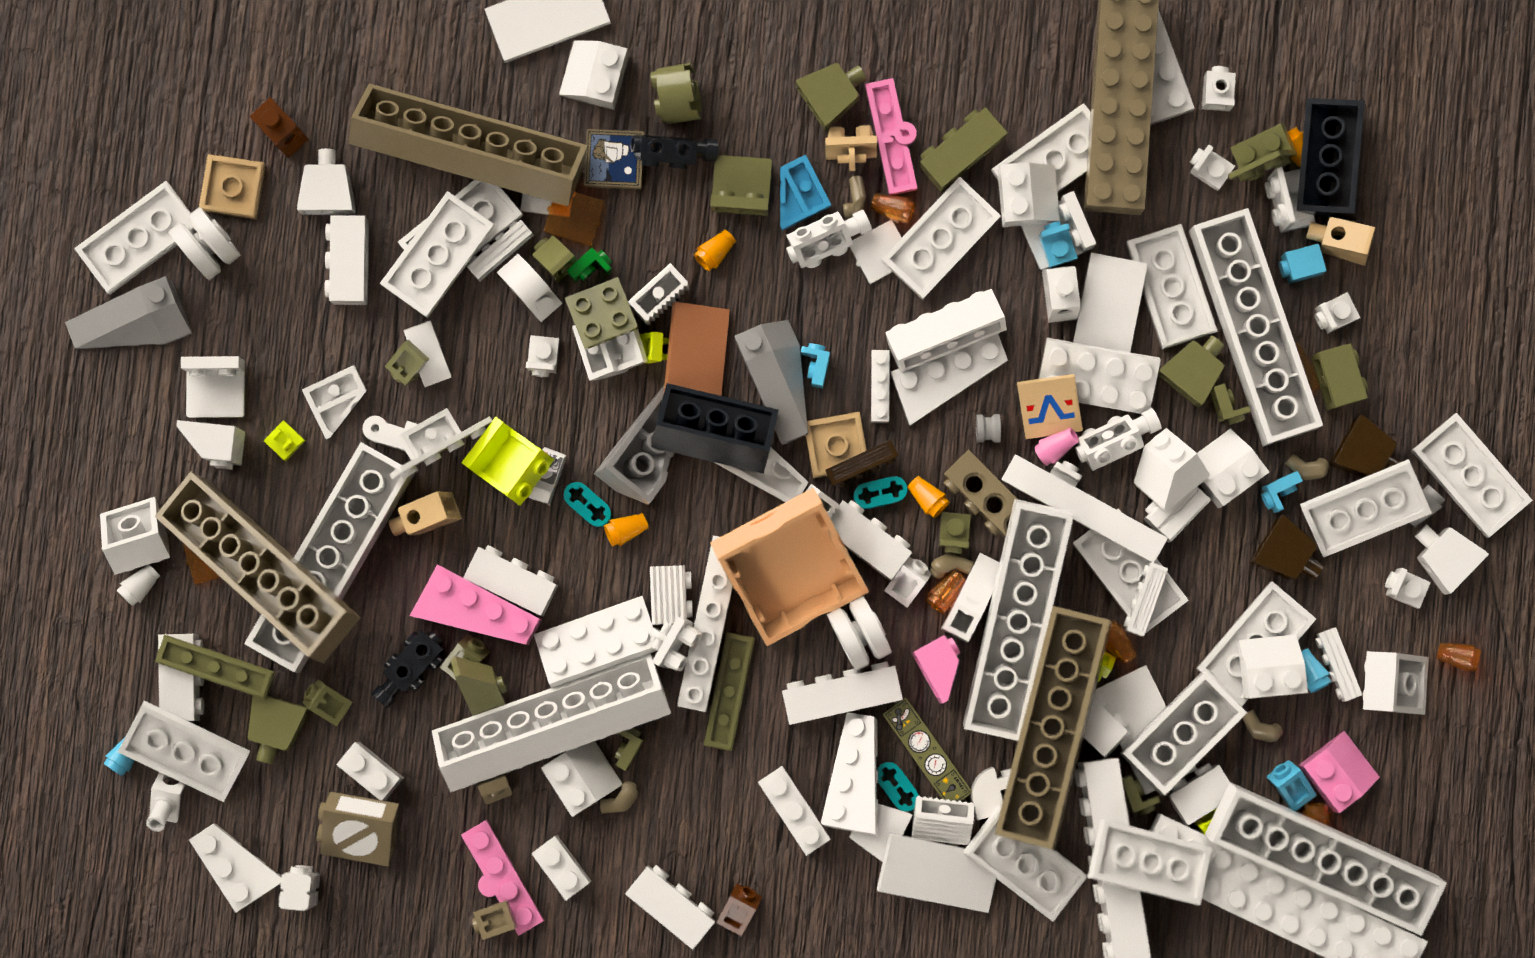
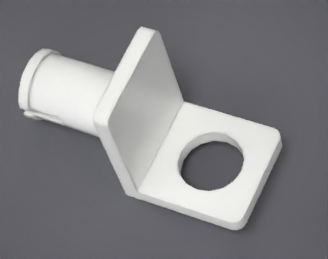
M161 772L158 773L151 788L150 816L146 823L149 829L158 832L164 829L166 821L177 823L179 819L180 797L186 785L182 782L176 785L165 784L163 780L169 776Z

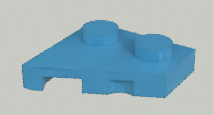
M806 155L780 167V228L782 231L831 207V203Z

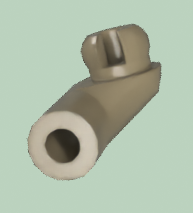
M853 176L849 179L852 203H845L843 205L845 218L853 217L852 214L863 210L866 192L862 176Z
M1294 453L1285 462V465L1293 472L1298 471L1300 477L1304 480L1323 478L1327 475L1330 467L1326 459L1318 458L1317 461L1305 463Z
M947 553L932 562L930 573L937 579L943 578L945 573L953 569L969 575L974 562L954 553Z
M1254 709L1248 711L1242 717L1250 734L1257 740L1269 743L1276 742L1283 734L1282 727L1279 724L1261 723Z
M631 781L624 782L621 785L622 790L616 798L600 799L601 814L627 811L638 798L636 784Z

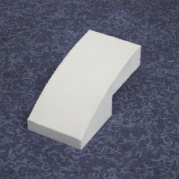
M431 320L405 329L406 339L410 340L429 358V361L419 372L424 387L451 378L450 370Z

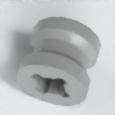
M982 414L976 415L977 443H983L985 440H992L994 443L1001 442L1000 414H993L992 417H985Z

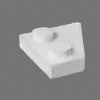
M355 365L302 389L325 438L328 439L334 434L367 389Z

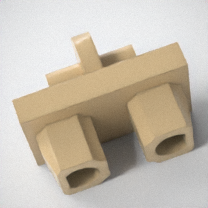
M871 126L857 127L856 136L845 137V128L830 127L828 138H825L826 160L838 159V164L849 163V171H855V163H865L866 158H877V136H873Z

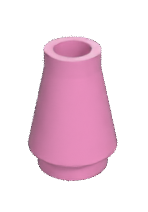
M1068 428L1065 431L1039 440V444L1035 446V451L1045 465L1056 464L1079 442V438L1072 428Z

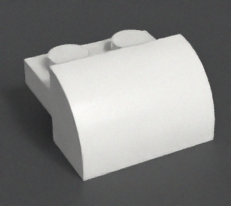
M572 326L589 381L615 376L627 372L630 368L648 362L638 329L600 345L585 349L576 326Z

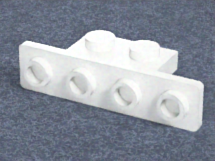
M446 408L401 433L397 438L411 461L397 468L389 475L392 479L399 475L405 479L418 471L416 466L424 462L426 466L441 458L439 454L441 451L448 449L451 453L464 445V438L471 436L472 440L481 436L486 430L485 426L492 422L491 417L489 416L461 432Z

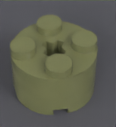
M691 62L657 68L656 71L651 72L653 89H657L659 99L654 100L657 117H661L662 123L670 125L699 120L702 117L699 112H702L698 82L694 79L691 80L690 73H695Z

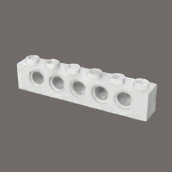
M713 536L712 541H714V540H716V539H718V538H720V537H718V536ZM712 545L694 628L702 637L694 648L689 647L688 660L677 704L679 707L707 712L733 588L716 557Z

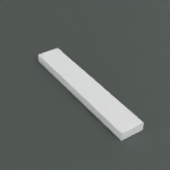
M1016 454L1001 481L1049 507L1071 511L1074 514V521L1148 562L1154 563L1168 539Z

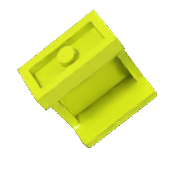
M495 417L464 458L462 464L521 506L524 500L530 496L532 489L541 477L547 473L555 459Z

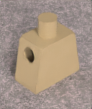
M1330 217L1327 226L1311 222L1306 238L1322 242L1321 252L1365 266L1374 238L1375 227ZM1341 236L1343 239L1335 240L1332 237Z
M437 491L399 507L400 516L390 519L389 526L394 536L405 532L408 535H420L458 521L462 517L453 493Z

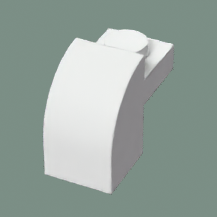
M519 254L497 272L540 322L562 304L544 280Z
M989 767L975 778L971 787V802L974 804V813L977 820L989 818L997 806L1002 807L1003 799L1000 790L1006 789L1011 768L1000 771L1001 776L997 777L995 768Z

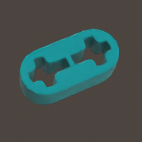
M897 476L866 482L855 489L854 501L863 509H872L897 503L906 496L907 485L902 478ZM891 482H895L896 486H902V490L898 492V497H893L892 493L883 495L882 490L890 488ZM864 488H867L870 493L876 491L879 493V496L870 499V504H866L864 500H859L858 498Z
M573 482L564 490L566 503L594 527H603L609 523L612 516L611 509L586 485L581 482ZM573 488L577 491L580 488L584 490L582 496L588 501L585 505L579 500L571 502L572 494L570 491ZM591 504L596 509L605 508L603 514L606 518L603 521L600 519L592 520L594 514L588 509Z
M892 762L880 764L877 768L878 783L899 810H913L916 797L919 796L914 786L896 764ZM886 767L889 770L894 768L896 770V773L893 775L898 782L896 786H893L888 780L884 782L881 780V777L884 775L882 772L883 768ZM900 786L904 792L913 793L914 796L911 798L912 804L910 806L905 803L899 804L898 801L901 799V796L896 789Z

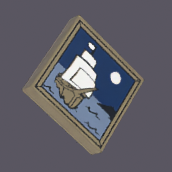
M587 129L586 145L588 147L585 159L584 186L642 189V160L634 157L630 145L632 136L636 134L644 135V131Z

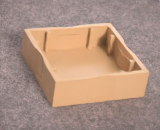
M814 488L710 542L718 561L732 586L743 600L749 616L766 646L803 628L816 617L832 612L869 592Z

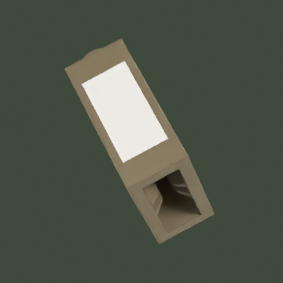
M330 792L326 803L321 802L318 819L322 820V824L319 825L317 832V842H321L320 854L389 867L395 849L399 804Z

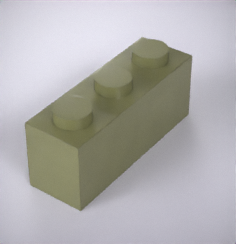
M986 107L980 112L977 109L972 111L964 119L965 125L959 130L955 127L942 137L944 140L942 144L937 148L932 145L921 154L922 160L920 161L919 168L940 192L1006 139L1007 131Z

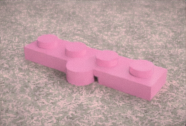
M891 78L865 84L889 196L917 190V183L908 146L915 141L917 133L913 124L903 122L894 80Z
M488 820L461 834L484 874L478 882L479 891L487 897L496 896L499 903L506 900L509 901L517 925L515 931L518 936L543 922L544 918Z

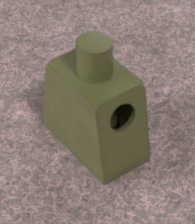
M835 63L796 80L795 87L823 130L826 131L859 101V94L855 87L866 81L867 77L859 66L844 73L840 65Z
M1211 336L1203 347L1193 340L1158 370L1157 376L1199 408L1205 402L1225 366L1216 358L1225 345L1214 336Z
M253 696L248 740L260 743L256 760L273 764L277 749L291 751L310 710L305 706L267 696L266 699Z

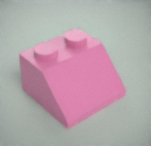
M945 635L911 653L939 704L948 701L959 662L956 655L960 653L953 638L947 640Z
M1342 731L1298 765L1330 809L1336 813H1341L1358 800L1380 778L1345 731Z

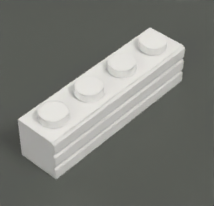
M522 220L519 222L514 221L508 227L509 230L505 234L503 232L500 233L492 245L487 244L481 250L482 253L478 257L475 255L470 259L467 267L479 281L483 280L534 236Z
M872 350L871 423H889L890 350Z
M1152 562L1148 566H1144L1142 571L1144 579L1142 583L1139 582L1136 592L1138 595L1136 600L1133 599L1131 602V615L1126 617L1123 625L1126 627L1125 631L1144 637L1168 568Z
M1336 627L1316 634V644L1323 651L1322 659L1324 664L1328 665L1330 669L1329 677L1332 683L1335 682L1337 689H1335L1338 699L1346 702L1362 696Z

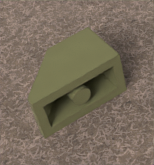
M554 236L549 240L545 237L539 241L534 247L535 252L532 254L538 264L557 284L568 275L567 270L577 261L575 256Z
M459 657L450 658L455 679L472 716L506 705L503 693L507 692L502 676H496L492 666Z

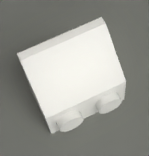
M574 41L559 95L614 110L629 57L627 48L601 41Z
M1039 163L1000 165L998 169V182L1003 227L1048 224L1060 221L1055 165Z
M177 420L178 429L203 459L210 461V466H215L218 469L233 470V465H242L245 431L235 426Z
M1165 428L1144 446L1134 484L1167 512L1206 480L1210 474L1198 454Z
M1232 429L1226 431L1197 453L1210 474L1200 485L1218 509L1269 473L1253 449Z
M155 497L100 514L102 551L115 575L170 558L169 539L165 526L155 517L160 510Z
M1296 635L1238 640L1244 698L1308 693L1305 662Z
M1367 652V659L1364 665L1366 674L1365 689L1363 691V709L1425 715L1429 657L1401 653Z
M596 741L568 750L541 767L572 817L622 785V782Z

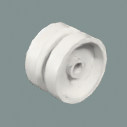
M198 207L189 215V221L197 231L195 234L183 223L177 224L169 231V234L191 262L210 281L221 272L219 263L212 256L214 253L227 264H231L241 255L215 219L212 220L201 207Z
M863 596L850 602L849 608L855 621L851 622L846 612L841 608L827 614L831 626L855 671L869 665V657L864 648L866 645H868L873 656L877 659L892 653L885 638L886 633L874 611L872 612Z

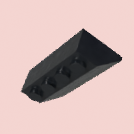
M1307 98L1297 212L1328 219L1333 217L1344 220H1357L1367 112L1365 100Z
M666 383L651 447L764 474L779 409Z

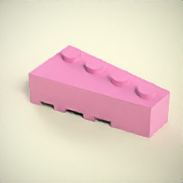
M440 565L436 566L410 614L412 617L525 645L530 644L542 621L538 617Z

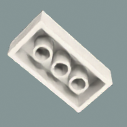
M1206 671L1201 672L1120 755L1160 795H1166L1247 712Z

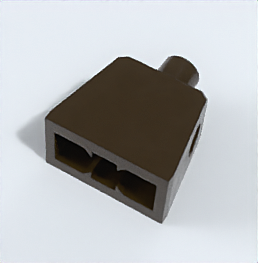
M1360 414L1354 418L1329 465L1361 477H1367L1402 461L1391 456L1397 446L1396 441Z
M1284 515L1277 516L1249 561L1252 565L1291 581L1296 580L1301 572L1315 580L1324 568L1322 563L1311 557L1317 548V544Z

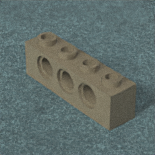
M968 449L943 474V477L946 479L943 484L954 495L959 492L966 499L963 504L972 514L976 516L979 513L986 520L984 525L993 535L996 536L999 533L1005 539L1007 533L1006 524L1011 516L1014 499L1017 498ZM977 478L981 482V490L977 493L968 491L966 488L967 479ZM996 498L1001 502L1002 508L999 513H991L987 510L986 502L988 499Z

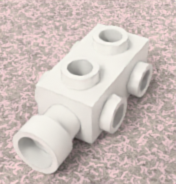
M864 210L852 214L853 217L846 221L843 220L839 212L826 215L820 220L805 227H800L786 235L790 243L786 250L792 263L798 262L801 268H814L820 265L825 257L830 255L840 256L846 253L847 247L853 245L852 236L858 233L863 235L872 231L871 224Z
M1152 408L1141 413V417L1134 420L1129 415L1123 417L1114 416L1106 425L1096 430L1094 428L1085 430L1081 437H1079V446L1075 447V451L1082 463L1087 462L1092 471L1143 448L1144 443L1141 435L1147 432L1152 434L1162 429Z

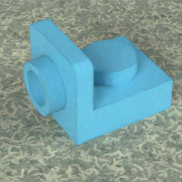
M1060 221L1045 225V231L1040 233L1039 238L1049 268L1077 260L1078 257L1069 233V224L1061 225Z
M809 343L808 347L802 346L801 355L816 358L817 360L816 362H810L807 378L812 379V387L823 389L830 352L825 351V346Z
M1298 471L1292 472L1262 487L1264 493L1261 494V497L1268 510L1272 508L1273 512L1276 513L1284 509L1277 493H1280L1281 497L1297 490L1295 485L1302 482Z
M1290 760L1279 764L1274 768L1273 772L1267 775L1269 782L1276 787L1289 809L1297 811L1317 796L1303 772Z

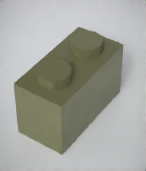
M1351 343L1310 356L1327 411L1358 403L1368 398L1366 394L1368 393V385L1365 378L1361 377L1358 368L1360 364L1357 351L1352 348Z

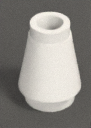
M148 564L120 583L121 587L117 589V592L131 606H134L137 602L141 603L160 575Z

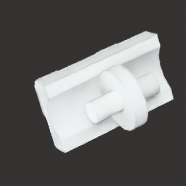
M677 617L673 625L665 622L661 630L652 627L650 633L656 639L651 647L658 650L652 662L660 667L682 671L688 658L678 652L682 643H685L694 648L702 637L692 627L694 623L688 619Z

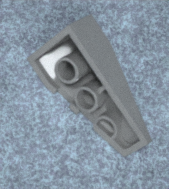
M166 276L139 286L65 322L75 349L147 344L161 345L193 334L173 281Z
M789 320L760 324L735 335L736 344L763 405L779 409L775 431L781 445L808 435L800 345Z
M664 386L594 473L616 492L647 505L651 503L666 482L668 466L671 457L674 455L673 452L651 447L663 399Z

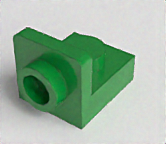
M591 248L567 272L575 282L580 278L585 281L596 271L594 268L596 264L607 275L611 274L613 271L609 265L612 261L602 250L597 253Z

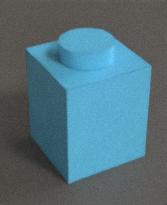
M1319 243L1285 252L1281 256L1282 261H1279L1281 275L1283 278L1287 277L1288 284L1317 277L1327 271Z

